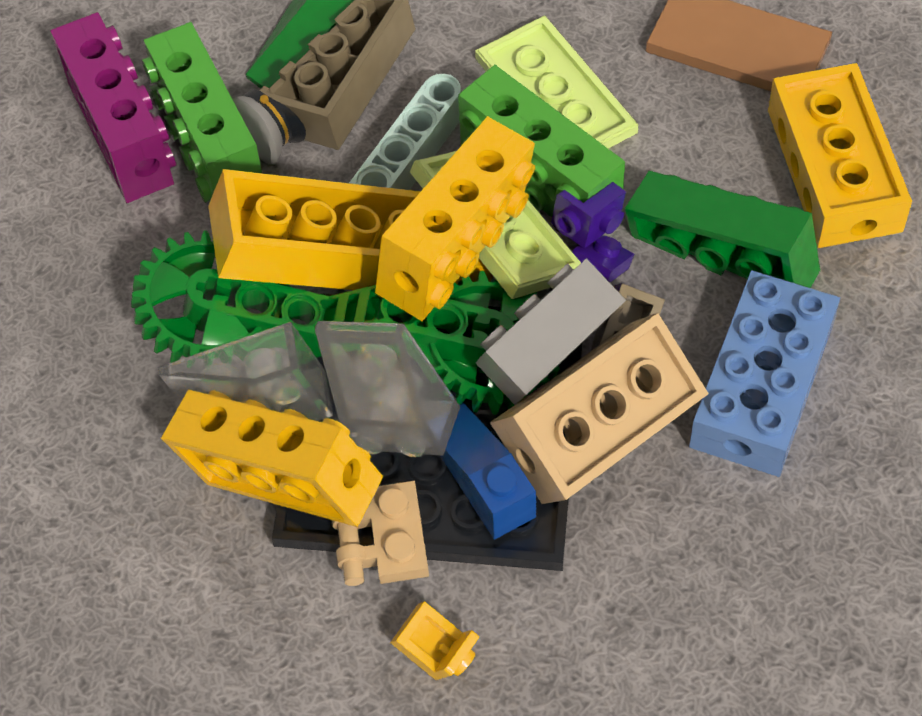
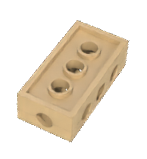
M659 313L631 322L494 419L490 424L536 490V496L541 504L570 498L709 393Z

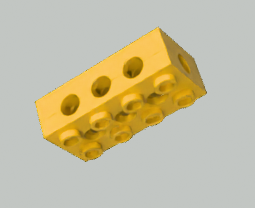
M854 63L773 78L768 113L803 210L812 213L817 248L902 233L911 208L912 199L858 64Z
M487 116L382 235L375 293L421 321L427 317L434 307L441 309L452 294L453 284L460 276L467 278L471 274L479 260V253L485 246L492 248L504 230V223L510 216L517 218L525 208L529 198V194L525 193L526 185L535 170V165L531 163L535 143Z
M188 389L161 437L209 486L355 527L359 526L383 478V475L370 461L371 455L355 444L349 437L350 430L340 422L329 418H324L322 422L311 420L292 409H285L283 413L270 410L264 404L248 399L245 403L233 401L227 395L211 390L209 394Z

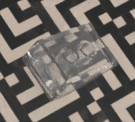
M318 321L315 332L339 422L350 430L349 436L355 444L366 450L369 454H379L381 451L399 452L411 457H421L423 454L443 456L460 405L406 326L398 323Z
M292 322L158 367L159 376L180 401L183 400L188 389L209 394L211 390L227 395L233 401L245 403L248 399L264 404L270 410L283 413L285 409H292L315 421L333 416L325 370Z

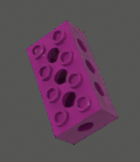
M96 12L50 30L68 85L126 203L174 185L170 168L176 166V161L168 143L165 142L169 140L166 127L159 115L154 117L152 112H149L153 109L152 101L145 86H138L134 82V80L138 79L129 55L123 56L118 52L123 47L114 26L106 28L100 14Z

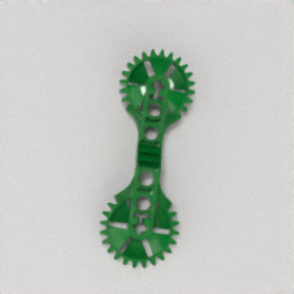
M207 230L203 231L201 241L196 242L189 232H185L182 245L168 238L165 252L154 247L151 251V260H142L139 275L134 276V292H132L131 307L135 308L134 324L143 325L141 336L143 340L156 337L154 346L156 354L167 348L172 350L170 363L172 364L184 356L188 358L189 370H193L198 360L205 361L208 372H213L215 362L220 360L228 370H232L235 356L244 364L249 365L264 354L275 350L316 358L368 346L405 355L415 365L425 383L437 380L442 382L438 392L440 396L451 390L456 393L454 405L459 406L466 398L472 400L473 412L477 413L482 403H488L493 415H497L503 402L508 409L513 407L514 404L489 377L486 387L475 384L477 372L484 373L476 364L478 359L486 352L480 344L500 325L507 331L519 321L514 313L531 296L537 294V292L511 299L496 279L495 282H489L485 272L480 271L476 282H472L469 276L467 278L460 276L458 284H453L452 294L446 304L441 309L434 307L427 317L421 321L375 293L376 285L326 296L292 288L289 284L218 278L217 269H212L214 259L216 258L214 243L211 241ZM185 295L183 305L184 317L158 319L153 306L171 298ZM490 299L501 301L500 312L488 308ZM246 309H256L261 313L253 314ZM391 317L398 318L402 320L404 323H398L396 321H393ZM299 319L304 321L306 324H297L292 320ZM436 328L444 329L450 334H444ZM196 330L204 332L201 344L193 343ZM559 364L521 400L554 378L559 372Z

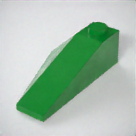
M292 0L246 73L247 79L260 89L263 86L270 88L281 78L279 71L290 61L296 64L310 50L308 44L318 34H326L335 27L334 19L354 0Z

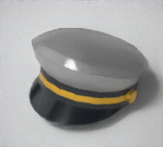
M255 89L249 90L242 96L232 98L257 145L259 159L264 163L275 165L281 156L282 147L286 143L304 141L306 137L304 124L293 111L280 102Z

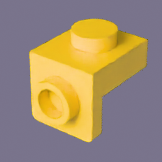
M424 601L415 607L390 643L435 680H439L453 674L459 676L465 671L475 657V652L471 649L479 639V635L473 630L461 632Z

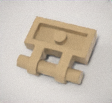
M415 481L378 486L358 527L332 520L333 528L338 530L340 548L336 550L337 565L343 570L346 585L357 586L364 583L363 569L378 566L380 584L429 577ZM372 527L375 545H360L358 529Z

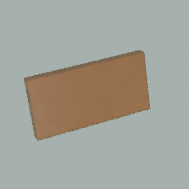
M668 0L647 41L646 52L771 91L773 78L818 70L831 42L832 32L730 0Z

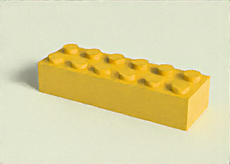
M223 169L208 205L218 278L356 290L376 285L381 237L421 191ZM479 259L469 277L472 282H476L480 271H484L490 282L493 275Z

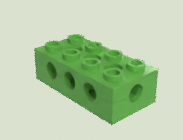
M192 22L144 39L148 57L142 59V64L150 83H155V85L149 86L151 96L157 109H164L165 113L169 114L164 116L166 126L172 139H179L180 143L184 145L179 147L188 171L194 170L198 176L195 178V182L203 201L206 203L211 200L223 169L262 173L257 145Z
M493 65L458 94L460 146L487 116L535 143L531 163L535 165V170L526 185L525 193L529 194L528 200L537 211L543 210L552 217L556 195L563 190H566L584 203L612 182L623 189L625 161L497 65Z

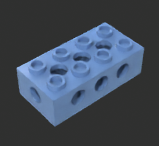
M751 270L708 381L706 390L709 394L701 400L695 415L689 448L780 477L832 331L841 297Z

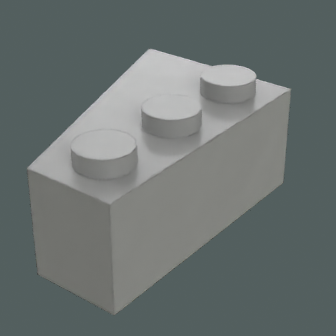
M587 258L576 269H573L567 263L547 282L553 289L542 300L536 294L531 296L514 313L519 321L507 331L500 325L480 344L486 352L478 359L476 364L514 405L626 301Z

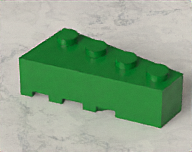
M648 171L625 207L632 237L682 259L691 254L696 257L700 264L706 267V270L720 276L727 270L748 280L752 270L811 288L820 272L812 213L803 211L800 208L779 205L761 200L755 196H745L722 190L713 185H703L681 179L675 175H664L653 171Z

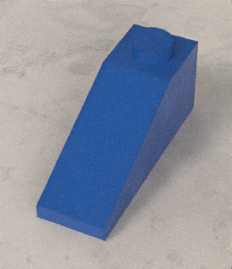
M464 403L423 424V430L494 540L536 518V490L512 454Z

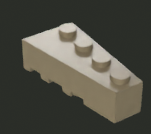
M354 0L334 19L335 27L326 34H318L308 44L310 50L296 64L290 61L279 71L281 78L270 88L263 86L259 90L288 107L300 118L306 129L305 141L335 150L340 149L415 31L408 0Z

